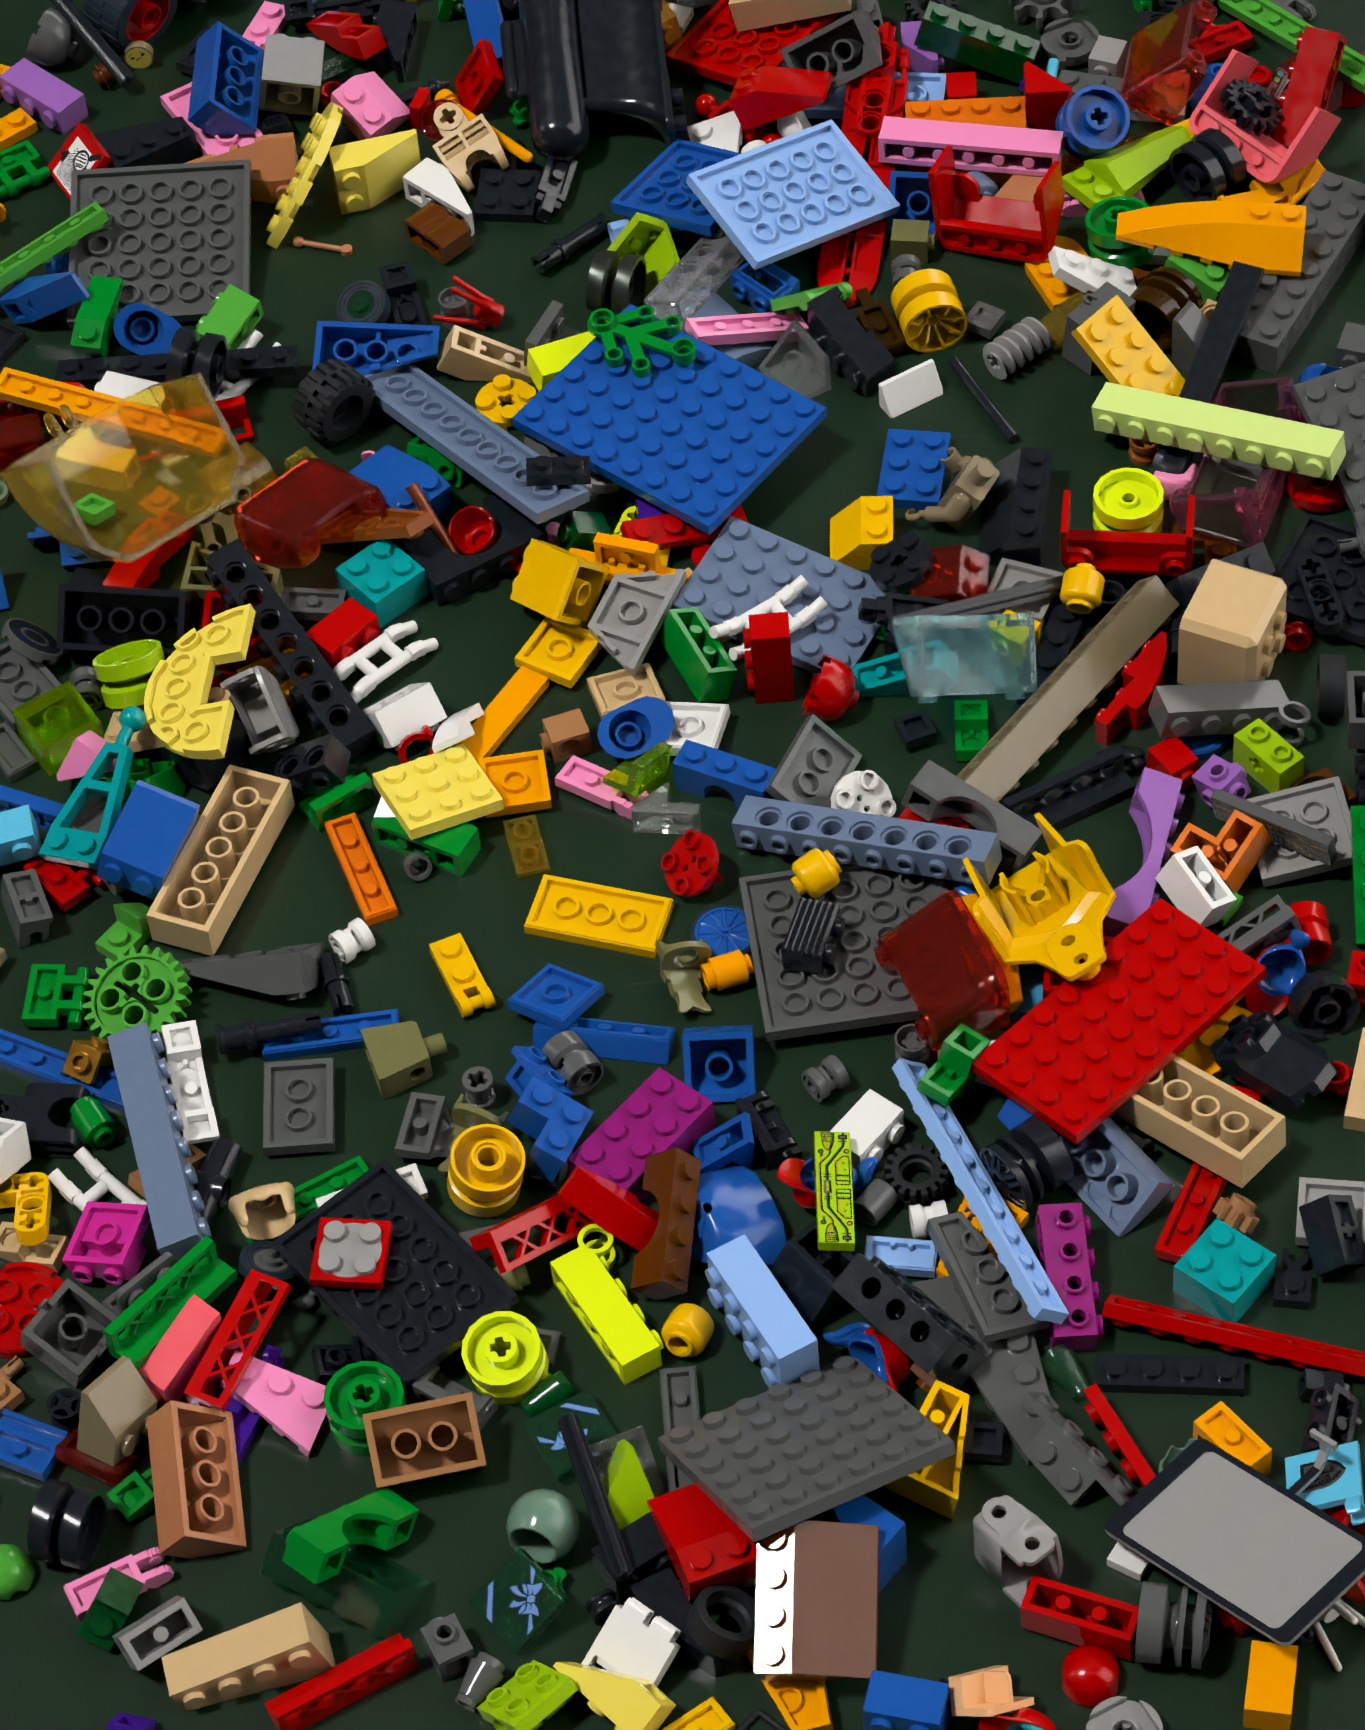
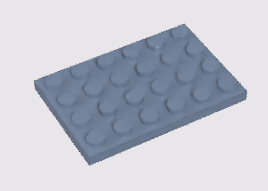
M731 516L672 602L671 609L698 607L711 627L730 620L735 616H740L771 598L776 592L780 591L787 584L789 585L799 575H802L809 585L797 594L798 596L792 602L784 606L791 616L794 617L795 614L809 606L819 596L829 605L808 626L790 634L792 665L816 675L817 672L821 673L822 667L817 664L823 654L845 662L852 670L856 664L862 662L875 642V635L881 626L877 625L876 622L858 619V607L862 597L876 599L878 596H885L886 592H891L890 590H884V592L879 590L871 576ZM743 631L729 636L744 643Z

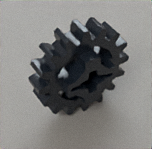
M1234 78L1221 92L1222 95L1219 100L1224 103L1221 106L1222 110L1228 111L1227 118L1236 120V126L1245 129L1248 134L1253 130L1259 137L1262 133L1268 136L1281 123L1280 119L1283 117V114L1279 112L1281 106L1274 103L1275 96L1267 95V89L1257 85L1255 81L1249 84L1246 78H1242L1241 81Z

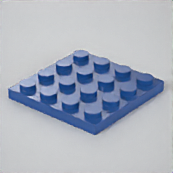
M677 138L610 202L612 212L627 217H633L636 212L664 220L670 227L712 237L721 227L686 184L687 176L690 173L742 153Z

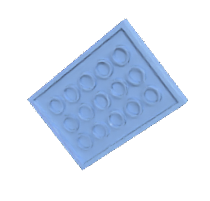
M832 119L690 173L686 179V184L754 270L896 214L901 206Z

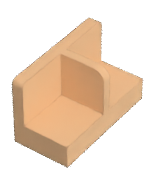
M994 1665L948 1677L952 1716L990 1717L1035 1705L1034 1697L1013 1696L1012 1679L1008 1672V1665Z

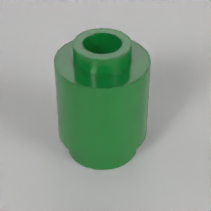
M91 1096L78 1099L70 1109L71 1121L90 1147H103L110 1144L118 1131L116 1122L101 1101Z

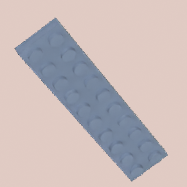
M409 363L363 375L374 386L375 397L373 400L376 406L536 524L547 522L551 518L590 502L589 490L582 485L527 486L526 458H535L540 455L414 364Z

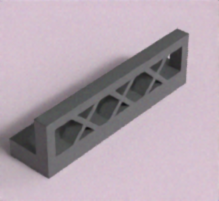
M1277 894L1217 936L1225 941H1229L1231 945L1256 960L1262 950L1282 943L1289 938L1292 930H1301L1302 927L1290 906L1286 905ZM1277 907L1280 909L1275 914H1273L1265 920L1267 914L1275 910ZM1244 930H1248L1247 933L1236 939L1239 933H1241Z

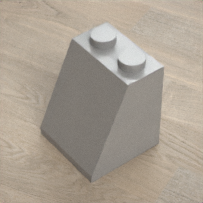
M266 34L259 110L314 116L318 112L325 41L317 40L313 37L297 38L289 37L285 34Z

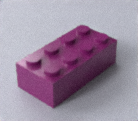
M659 1067L567 1158L569 1175L579 1164L635 1194L638 1201L641 1202L649 1194L642 1189L646 1156L673 1148H679L689 1154L693 1150L692 1142L715 1127L713 1102Z

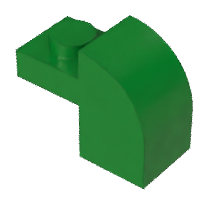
M961 1023L944 1040L938 1061L919 1079L917 1090L945 1107L956 1096L961 1098L977 1076L972 1072L973 1062L990 1046L991 1040Z

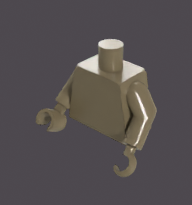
M950 447L947 449L950 457L946 459L941 458L940 460L950 472L955 473L959 471V473L937 506H927L925 510H920L916 514H914L915 509L911 508L905 514L907 520L918 521L925 518L926 522H945L959 531L981 504L1000 475L999 470L994 467L989 459L981 458L978 455L962 457L955 447Z

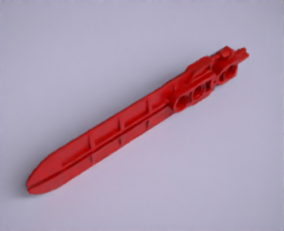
M884 22V26L879 25L878 28L883 65L864 74L862 79L858 77L848 82L841 131L863 159L865 151L869 152V158L866 163L889 190L890 170L895 171L896 164L879 162L878 137L884 116L903 118L905 114V102L908 95L907 73L910 71L909 50L907 48H898V42L894 41L896 26H890V22ZM897 71L901 73L902 79L896 80ZM887 217L858 228L857 232L851 231L822 243L817 270L818 287L844 282L845 277H849V284L853 289L851 299L846 300L845 306L848 309L857 306L855 303L857 301L856 290L867 287L869 293H871L877 282ZM855 241L851 268H846L850 243Z

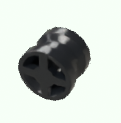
M61 1388L53 1392L47 1400L46 1407L53 1427L67 1431L68 1434L78 1432L81 1394L77 1390Z

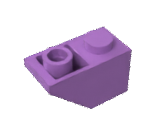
M922 21L901 22V47L909 50L910 69L918 73H938V70H944L943 55L914 45Z

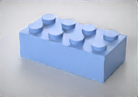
M744 1234L706 1253L708 1269L705 1270V1275L710 1284V1288L707 1290L708 1297L716 1309L721 1307L725 1313V1321L733 1335L739 1334L744 1341L743 1348L750 1361L754 1362L757 1360L761 1366V1374L766 1385L770 1388L776 1384H790L800 1379V1376L806 1371L820 1370L817 1338L746 1235Z

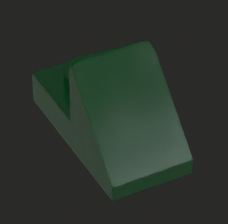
M110 1567L76 1636L110 1652L115 1642L112 1636L121 1630L144 1583Z

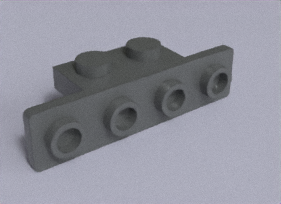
M1027 1392L1023 1396L1026 1403L1046 1425L1021 1451L1070 1505H1076L1098 1482L1121 1507L1134 1497L1131 1493L1133 1491L1131 1484L1123 1476L1115 1475L1107 1467L1108 1460L1105 1455L1097 1448H1090L1081 1438L1083 1436L1082 1430L1073 1421L1065 1420L1057 1411L1059 1406L1050 1395L1045 1392Z

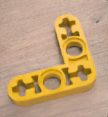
M42 1172L13 1174L0 1184V1209L15 1207L14 1227L18 1243L24 1246L38 1245L44 1242L49 1235L52 1191L50 1181L47 1178L48 1175Z

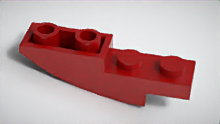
M169 514L159 523L150 520L120 554L102 585L149 588L160 578V566L195 535V525Z
M1160 631L1153 640H1148L1144 644L1141 653L1133 661H1128L1124 666L1121 675L1123 687L1117 691L1114 700L1109 706L1102 708L1095 717L1096 741L1107 746L1125 726L1137 731L1148 718V708L1155 686H1163L1165 679L1167 634Z

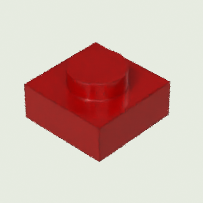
M419 87L409 105L410 124L413 129L422 130L427 120H431L433 117L435 104L431 102L430 89Z

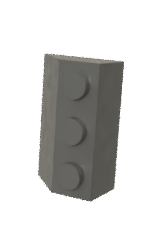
M856 10L780 50L788 68L831 72L833 80L828 93L883 65L880 36L868 10Z

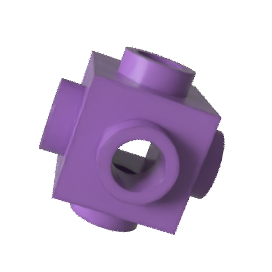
M1215 754L1191 776L1200 797L1211 808H1213L1211 796L1216 789H1221L1242 799H1245L1251 792L1244 768L1236 762L1230 763Z

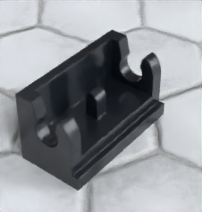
M761 1091L743 1099L742 1097L736 1099L735 1105L736 1116L743 1112L750 1114L754 1150L768 1172L779 1167L786 1159L801 1158L802 1151L774 1108L772 1100L766 1101L770 1098L768 1092Z
M1328 1194L1299 1207L1316 1276L1323 1277L1333 1272L1337 1276L1365 1266V1246L1351 1195Z

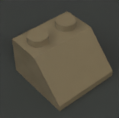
M124 1355L120 1357L81 1392L77 1450L112 1467L125 1456L131 1455L135 1447L148 1437L146 1419L157 1410L156 1398L130 1358Z

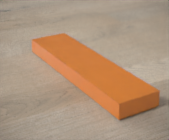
M354 812L324 822L325 831L366 925L371 926L399 916L398 909L356 813Z

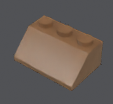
M472 1392L362 1414L377 1489L486 1467Z

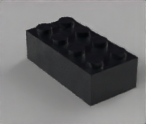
M75 583L59 584L56 649L106 651L132 641L155 639L161 642L164 655H171L176 650L173 644L193 629L195 591Z

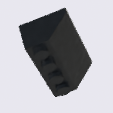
M1021 447L993 464L999 470L1000 475L986 495L976 565L998 567L1001 559L1007 558L1041 567L1054 475L1053 449Z

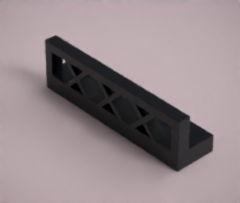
M1118 746L1003 799V806L1038 828L1039 825L1034 815L1039 812L1057 831L1132 796L1136 784L1124 770V751ZM1113 762V766L1102 770L1107 764ZM1082 777L1080 781L1074 783L1077 778ZM1054 790L1050 795L1044 797L1049 791ZM1025 803L1022 808L1014 811L1015 807Z

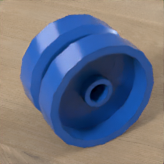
M1089 85L1077 91L1060 108L1055 120L1056 131H1064L1063 148L1069 154L1080 159H1091L1110 151L1126 136L1130 126V111L1126 101L1116 90L1105 85Z

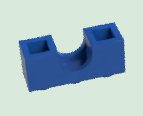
M687 739L672 763L675 789L705 798L712 785L719 786L732 795L736 809H739L746 795L775 799L764 789L777 768Z

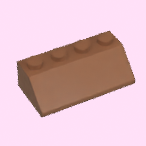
M170 1400L146 1419L159 1554L195 1559L243 1550L247 1545L232 1412H222L214 1408Z

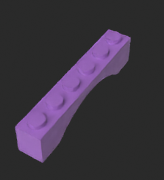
M1144 767L1136 784L1129 808V813L1137 826L1142 841V868L1125 884L1113 889L1117 897L1103 920V936L1116 937L1158 900L1159 894L1155 893L1154 889L1155 887L1159 888L1160 884L1155 877L1162 869L1160 867L1161 862L1166 863L1172 848V844L1168 843L1167 839H1172L1175 833L1178 819L1173 818L1174 813L1179 814L1185 795L1180 794L1182 779Z

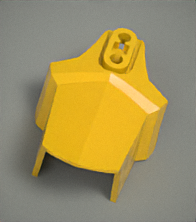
M1038 812L1034 817L1050 850V853L1047 855L1037 851L1033 852L1032 854L1036 861L1008 878L1001 872L998 874L1000 884L993 889L988 887L967 857L962 860L980 896L973 905V915L1006 965L1037 963L1058 973L1068 981L1076 979L1081 981L1089 980L1098 974L1101 968L1100 964L1106 961L1107 955L1103 941V920L1117 895L1102 872L1088 844L1082 840L1066 842ZM1083 958L1085 962L1080 964L1079 960Z

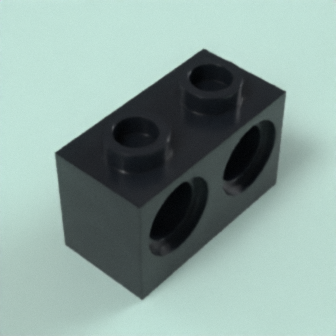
M330 733L280 751L274 776L290 780L295 801L345 783L351 752Z

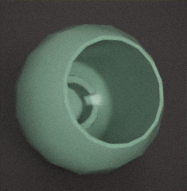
M542 1488L525 1493L511 1506L506 1523V1531L510 1545L518 1554L532 1562L545 1564L562 1559L574 1548L581 1525L576 1507L568 1498L554 1490Z

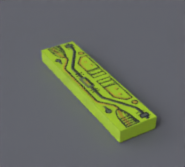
M814 1131L818 1250L854 1251L855 1230L850 1132Z

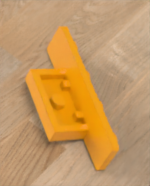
M597 532L593 541L595 552L577 548L569 549L570 552L610 567L604 582L607 585L610 584L615 574L631 573L637 575L648 571H656V575L675 574L674 568L661 566L659 545L648 541H639L614 534ZM686 571L687 578H686V580H685L683 586L685 585V583L687 582V580H688L689 577L691 576V573L688 572V571Z

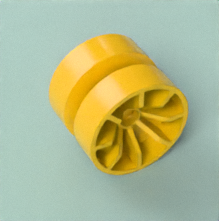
M937 269L918 270L902 278L894 287L891 293V304L905 341L910 348L923 353L940 351L952 346L963 336L967 328V317L958 298L953 281L947 273Z
M480 1124L470 1127L457 1137L451 1149L447 1189L450 1198L459 1209L475 1217L489 1218L505 1213L516 1203L520 1195L525 1167V1151L520 1140L508 1129L494 1124Z

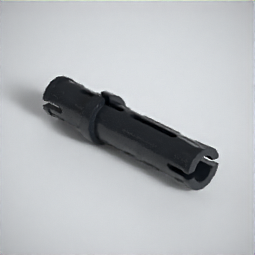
M600 213L564 238L555 239L550 243V247L531 258L533 267L541 263V266L535 270L542 274L558 262L563 263L570 258V254L608 231L607 223H611V221L608 220L600 225L607 218L604 213Z

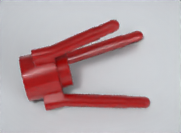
M453 276V282L469 293L454 286L451 287V292L475 304L473 316L476 317V320L446 315H433V320L474 326L484 330L487 325L495 328L500 324L504 315V305L494 302L493 298L484 295L457 276Z

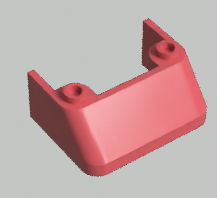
M1232 49L1193 111L1189 120V126L1195 135L1207 128L1220 130L1239 149L1248 173L1264 183L1276 184L1313 163L1342 119L1315 106L1288 149L1269 135L1266 136L1262 133L1259 137L1253 130L1249 134L1246 133L1245 129L1236 126V120L1227 118L1228 111L1222 110L1221 106L1224 103L1219 98L1222 95L1223 89L1234 78H1237L1239 81L1242 78H1246L1248 81L1259 61Z

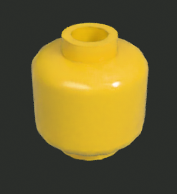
M1079 563L1076 567L1069 568L1064 572L1060 600L1066 605L1067 610L1077 614H1088L1101 604L1105 578L1100 572L1096 571L1095 566L1088 563Z
M814 848L792 864V871L795 876L790 881L801 896L807 893L811 898L818 899L839 884L840 877L838 874L842 872V869L828 850L822 852L820 849Z
M679 1304L672 1310L663 1324L661 1330L662 1340L667 1349L676 1356H697L704 1350L715 1329L714 1321L704 1308L696 1304Z

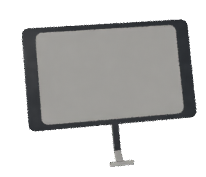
M1314 1428L1309 1433L1310 1437L1319 1441L1320 1451L1313 1467L1289 1489L1279 1485L1208 1440L1197 1439L1118 1510L1104 1525L1107 1535L1281 1646H1289L1296 1641L1365 1575V1537L1298 1496L1322 1473L1331 1449L1335 1451L1338 1448L1336 1441Z

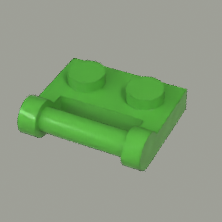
M841 282L771 299L772 312L785 309L786 315L807 311V302L835 286L842 292L840 300L846 301L851 299L853 289L849 283Z

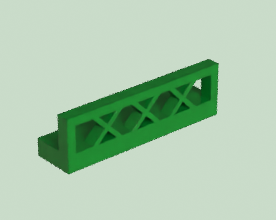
M206 1235L103 1330L109 1352L117 1360L123 1355L130 1358L138 1371L187 1301L194 1294L209 1305L237 1279L236 1270L218 1258L215 1243L211 1238Z

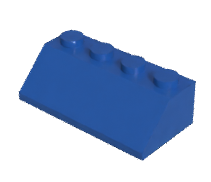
M219 21L197 40L188 121L210 135L253 134L257 128L264 50Z

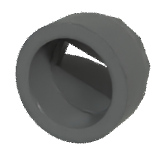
M418 851L411 852L404 859V870L412 880L421 881L430 875L432 863L424 853ZM415 860L423 865L420 870L413 864Z

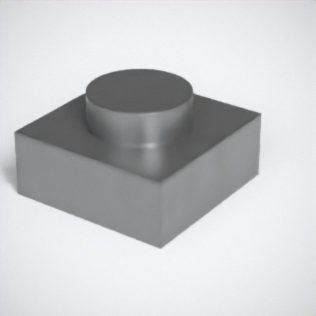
M978 301L966 316V330L991 339L1006 320L1005 311Z

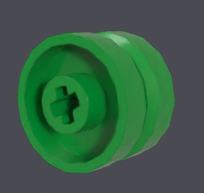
M1127 196L1107 198L1093 205L1087 211L1085 217L1090 257L1098 258L1117 266H1124L1130 270L1146 264L1153 257L1156 248L1150 249L1116 240L1118 213L1150 206L1143 200Z
M360 1361L348 1364L334 1373L326 1385L323 1398L334 1441L341 1449L355 1456L370 1457L362 1414L407 1405L401 1378L392 1368L373 1361Z

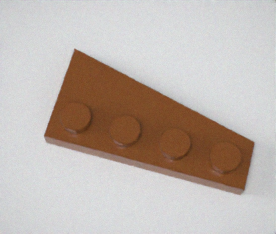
M355 505L309 534L313 544L397 538L414 539L424 533L423 529L432 525L434 521L430 511Z

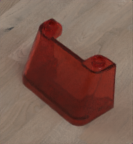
M1191 0L1136 31L1129 44L1120 95L1124 98L1127 105L1168 126H1172L1206 76L1207 63L1202 53L1192 48L1206 27L1216 18L1217 7L1207 0Z
M308 458L240 504L234 513V524L244 548L254 561L278 569L305 568L319 556L321 550L320 539L316 532L317 528L343 511H359L362 515L370 517L378 515L388 506L377 486L322 459Z
M956 889L941 894L878 939V946L874 947L876 959L881 967L886 966L889 971L897 970L918 1008L919 1020L915 1021L917 1034L921 1041L926 1040L932 1052L940 1050L944 1040L961 1023L981 1035L1010 1025L1009 986L1006 976Z

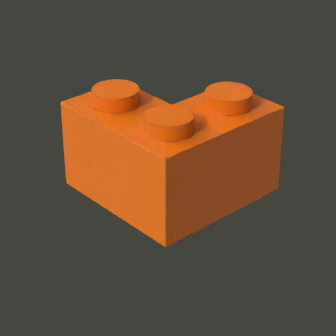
M1235 809L1217 837L1188 822L1170 851L1174 855L1198 845L1228 888L1237 893L1271 842L1272 837L1262 823Z

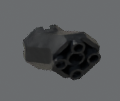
M1268 1010L1252 1014L1249 1017H1246L1245 1014H1240L1233 1018L1228 1024L1229 1029L1209 1048L1215 1062L1223 1072L1268 1098L1277 1110L1297 1108L1304 1104L1302 1096L1310 1092L1315 1097L1325 1089L1337 1073L1333 1066L1334 1061L1325 1049L1279 1023L1271 1011L1268 1012Z

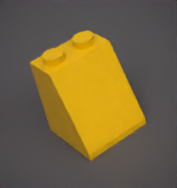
M531 538L530 544L524 551L523 563L519 574L513 581L510 599L555 621L588 628L587 625L592 618L610 567L551 543Z

